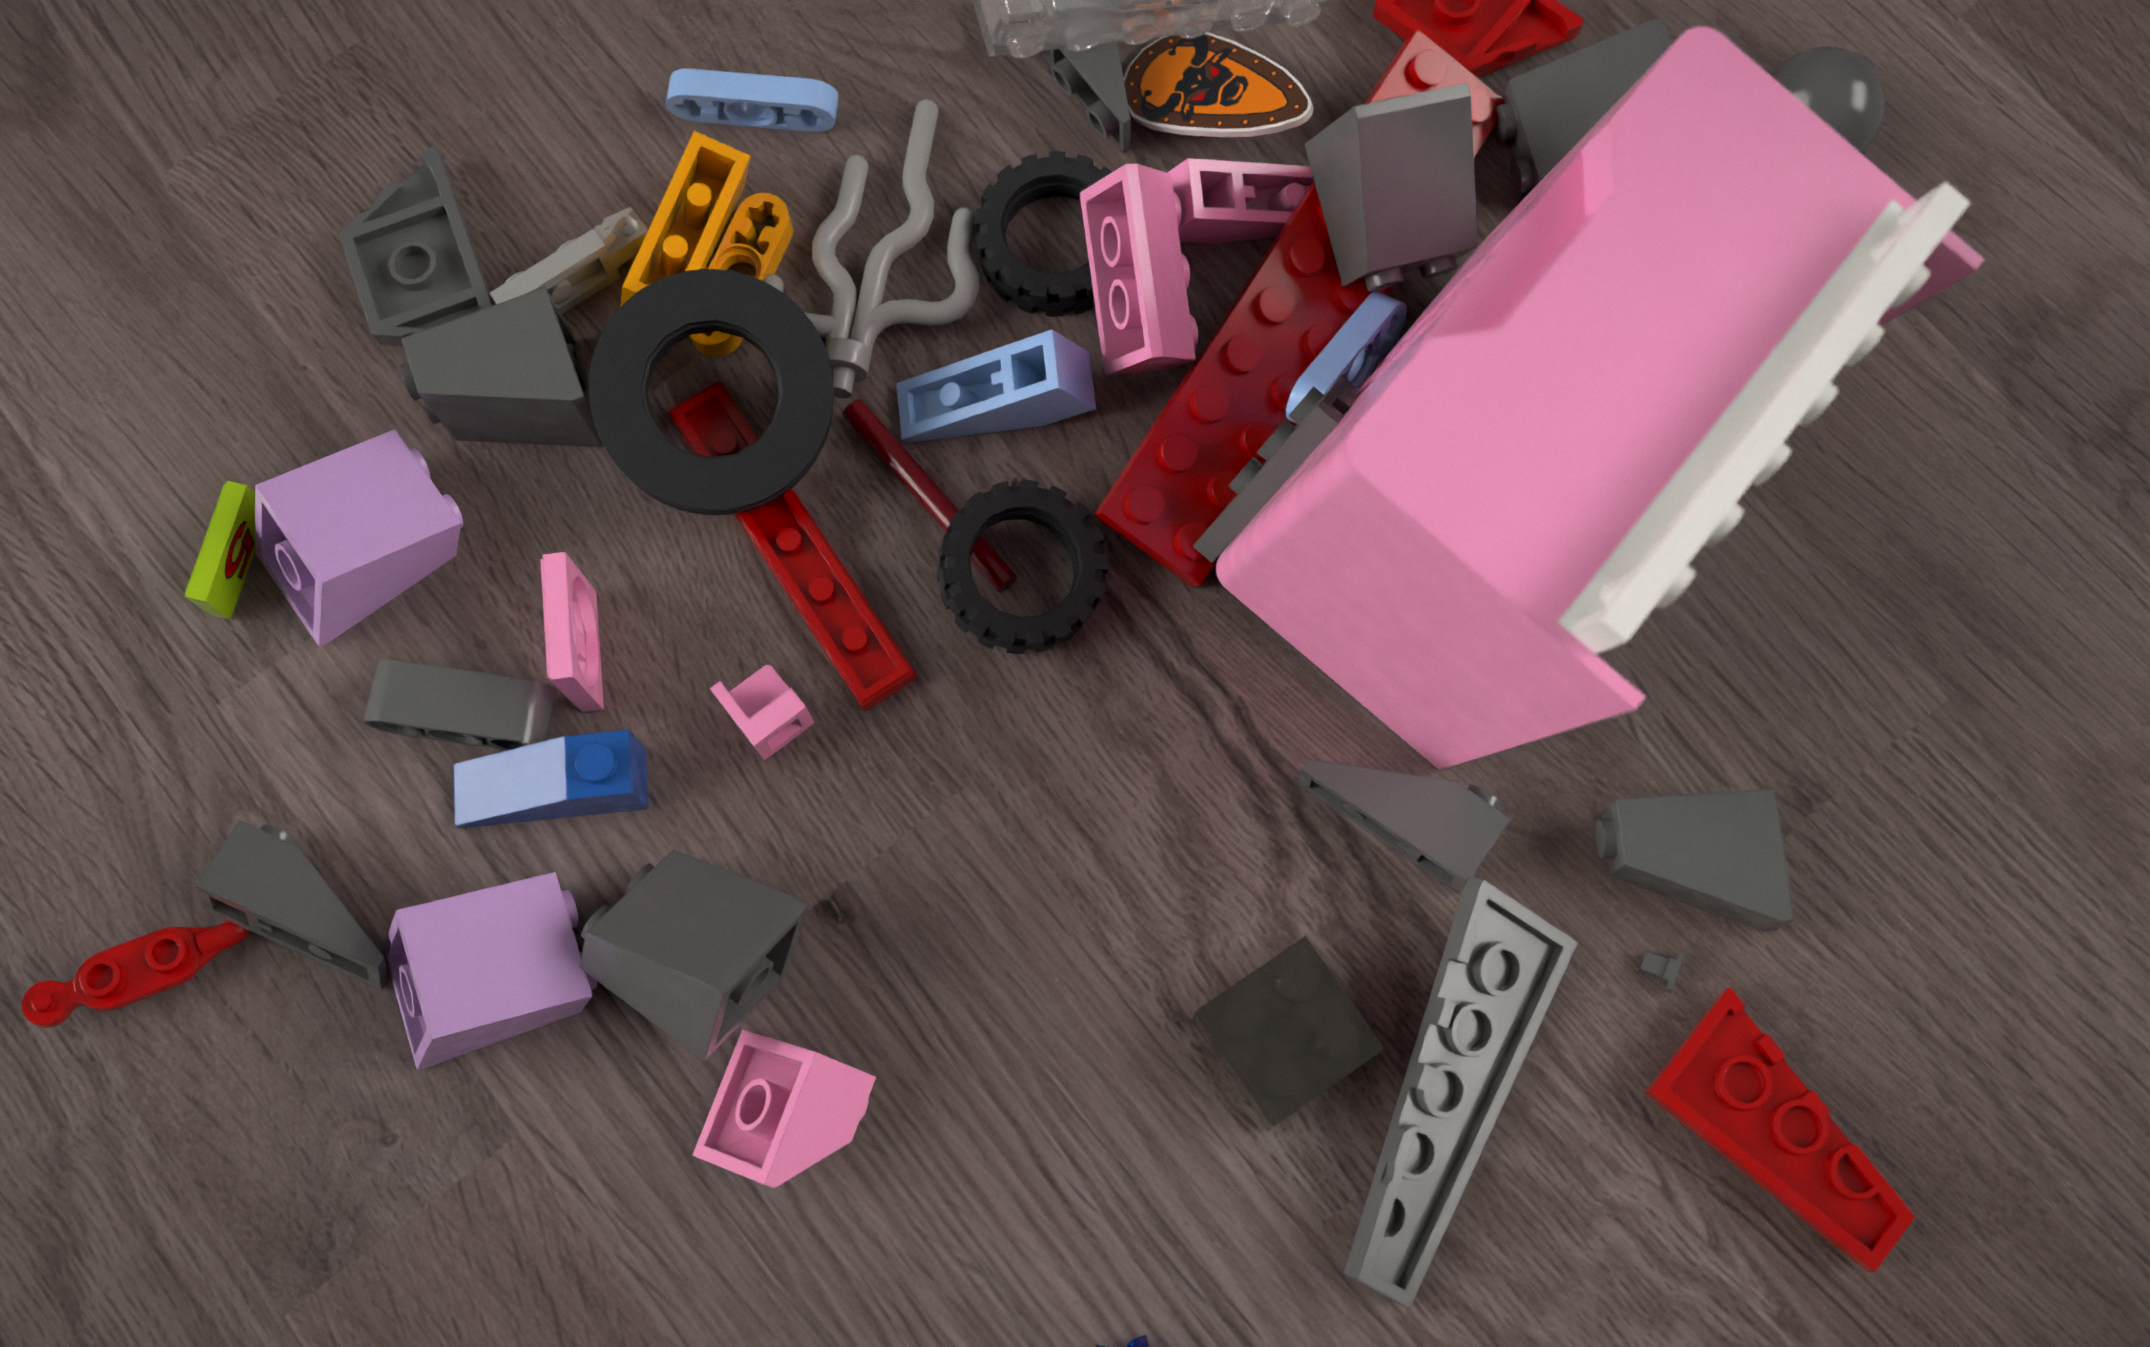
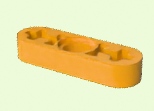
M756 193L744 199L737 208L708 269L727 270L733 264L745 262L756 268L755 278L763 281L766 275L775 274L793 236V224L788 208L783 200L770 193ZM768 215H772L776 227L765 226L757 239L753 221L764 222ZM756 239L761 254L755 248H753ZM719 331L712 332L711 336H707L706 333L690 335L695 348L709 357L726 356L734 352L743 340L742 337Z

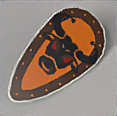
M1183 30L1162 36L1140 51L1128 65L1124 76L1130 115L1135 122L1151 130L1187 136L1253 137L1278 133L1300 126L1310 119L1314 110L1312 101L1302 84L1285 68L1233 40L1206 31Z

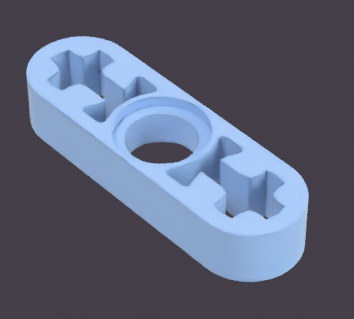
M679 69L670 76L666 107L673 115L692 122L824 132L832 129L835 125L839 94L831 85L809 78L701 69Z
M1378 291L1371 293L1297 380L1288 399L1286 407L1287 419L1296 423L1289 417V414L1313 386L1324 394L1342 374L1354 386L1359 388L1397 341L1407 315L1406 304Z

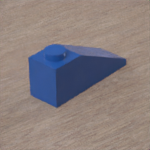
M630 730L563 736L455 763V826L457 828H469L649 809L646 747Z

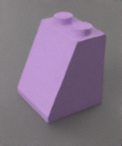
M395 429L255 485V554L319 647L333 641L457 555L460 528L463 527L461 512L453 498L448 494L441 495L430 479L429 468L421 453L415 448L409 449Z
M556 872L396 910L383 949L417 1070L436 1065L578 1014L587 1005L593 996L591 990L596 989L597 980L580 968L582 952H579L573 928L578 927V912L571 892L569 890L561 891Z

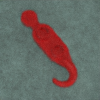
M230 921L214 927L173 926L159 929L91 956L84 961L75 977L68 982L61 983L46 980L31 986L24 994L21 1002L22 1013L28 1021L37 1027L51 1028L64 1022L72 1011L80 1006H88L93 1010L102 1012L120 1009L182 985L192 979L201 968L221 951L229 949L245 939L250 930Z

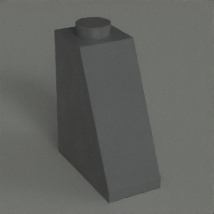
M1775 789L1615 799L1602 812L1603 819H1597L1595 826L1597 851L1600 858H1608L1610 876L1760 931H1774L1794 921Z

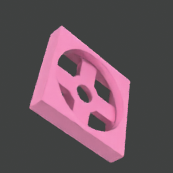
M566 552L543 554V559L540 560L547 678L581 712L604 710L596 590Z

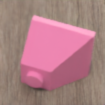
M742 1029L692 1156L761 1184L776 1188L852 1142L859 1121L867 1110L868 1098L876 1077L820 1053Z

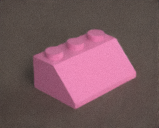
M1137 163L1125 164L1080 192L1105 376L1168 370L1196 360L1195 349L1198 344V327L1194 317L1189 313L1186 291L1190 281V268L1186 256L1181 253L1178 232L1182 209L1178 195L1173 192L1171 174Z

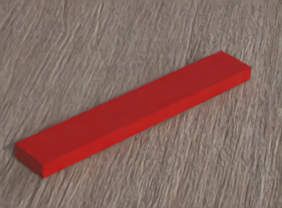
M720 380L668 411L672 421L694 454L706 457L736 454L759 440ZM792 488L766 505L734 514L864 712L917 679L914 670Z

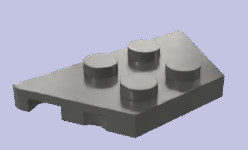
M436 145L427 148L420 155L424 163L400 186L392 181L376 196L375 202L368 210L359 212L338 232L371 333L380 345L403 346L401 338L495 305L444 158Z
M1342 374L1324 394L1313 386L1289 414V417L1297 425L1294 427L1285 420L1256 453L1265 459V462L1262 464L1253 457L1234 478L1228 487L1237 495L1193 547L1212 563L1337 426L1361 391Z

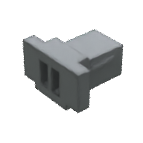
M1646 951L1639 972L1661 980L1660 983L1666 984L1664 992L1671 994L1685 954L1678 952L1676 959Z

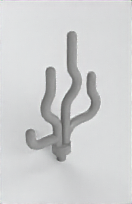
M924 99L917 104L903 167L902 187L911 207L909 217L899 228L884 236L872 248L865 264L858 303L857 288L850 274L839 263L835 255V248L838 241L854 225L861 207L868 173V162L863 156L852 155L847 159L835 209L818 226L812 241V261L819 276L831 288L834 302L831 316L805 314L815 326L821 339H825L824 346L827 350L832 369L834 397L837 398L851 397L854 382L863 381L867 378L873 345L877 336L885 328L903 323L927 326L948 325L963 318L973 308L979 294V272L971 255L975 214L971 209L965 207L959 208L953 215L947 245V262L956 281L953 294L945 300L936 302L902 299L889 300L882 303L888 272L892 262L899 255L914 247L927 234L934 218V199L926 182V172L938 118V107L933 100ZM768 274L764 277V282L783 293V281L779 276Z

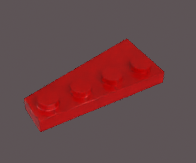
M1731 987L1722 990L1644 1093L1865 1271L1876 1272L1914 1220V1214L1856 1143L1851 1144L1828 1115L1831 1111L1814 1090L1809 1091L1785 1062L1783 1059L1786 1057L1769 1034H1763L1743 1010V1007H1745L1744 1003Z

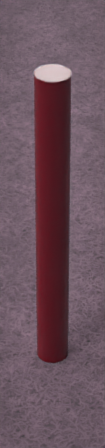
M861 399L850 403L843 411L845 419L946 532L952 518L957 511L959 512L957 507ZM980 536L975 542L970 561L998 593H1001L1016 581L1017 575L988 542Z

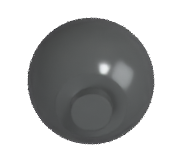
M1838 47L1811 48L1792 56L1772 74V77L1861 154L1877 137L1885 116L1886 97L1883 84L1874 65L1864 55Z

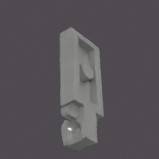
M628 207L604 218L602 224L595 226V229L588 231L579 238L565 242L556 252L529 269L515 273L503 285L490 292V295L495 303L499 304L546 287L559 311L563 314L621 278L618 271L619 267L637 255L648 229L634 210Z

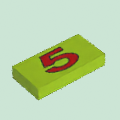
M226 481V484L223 485L184 593L187 599L208 614L229 620L232 618L255 553V491L248 485L232 481Z

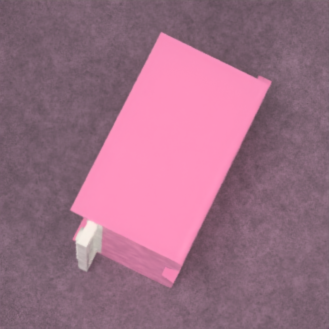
M1703 26L1685 31L1488 235L1395 347L1378 363L1358 389L1361 392L1346 411L1342 420L1220 554L1216 564V573L1220 583L1439 770L1637 709L1645 696L1596 654L1627 642L1655 605L1663 609L1685 590L1695 575V571L1687 564L1703 544L1712 547L1735 526L1744 511L1736 504L1737 500L1751 482L1755 486L1761 485L1785 462L1791 452V448L1784 443V440L1798 423L1802 426L1808 425L1831 403L1838 392V388L1830 381L1844 364L1848 367L1855 365L1877 344L1884 334V329L1881 326L1978 269L1985 259L1950 230L1970 202L1947 182H1944L1916 201L1719 31Z

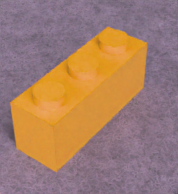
M693 132L624 281L621 306L641 289L657 280L684 271L708 269L744 190L750 155L701 133Z

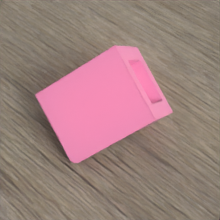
M771 665L763 666L730 692H728L721 681L710 688L717 700L764 761L815 723L800 698L792 688H788Z

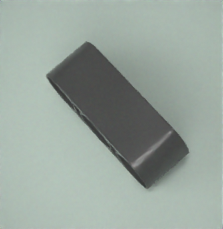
M381 659L377 661L363 723L373 729L397 735L507 751L547 741L558 691L548 684L525 678Z

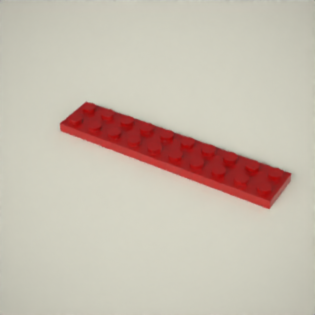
M1417 29L1407 37L1364 104L1468 83L1471 93L1473 150L1475 157L1497 123L1496 106L1505 104L1503 98ZM1314 180L1094 514L1096 518L1192 588L1202 585L1219 558L1218 556L1211 563L1193 545L1237 495L1228 487L1229 484L1253 457L1262 464L1265 462V459L1256 452L1281 423L1287 420L1294 427L1297 425L1286 417V407L1294 385L1366 298L1374 292L1367 290L1366 282L1342 286ZM1392 286L1375 291L1387 295Z

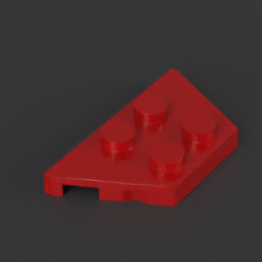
M1376 0L1373 18L1404 40L1417 29L1420 30L1477 78L1575 39L1580 34L1585 21L1557 0Z

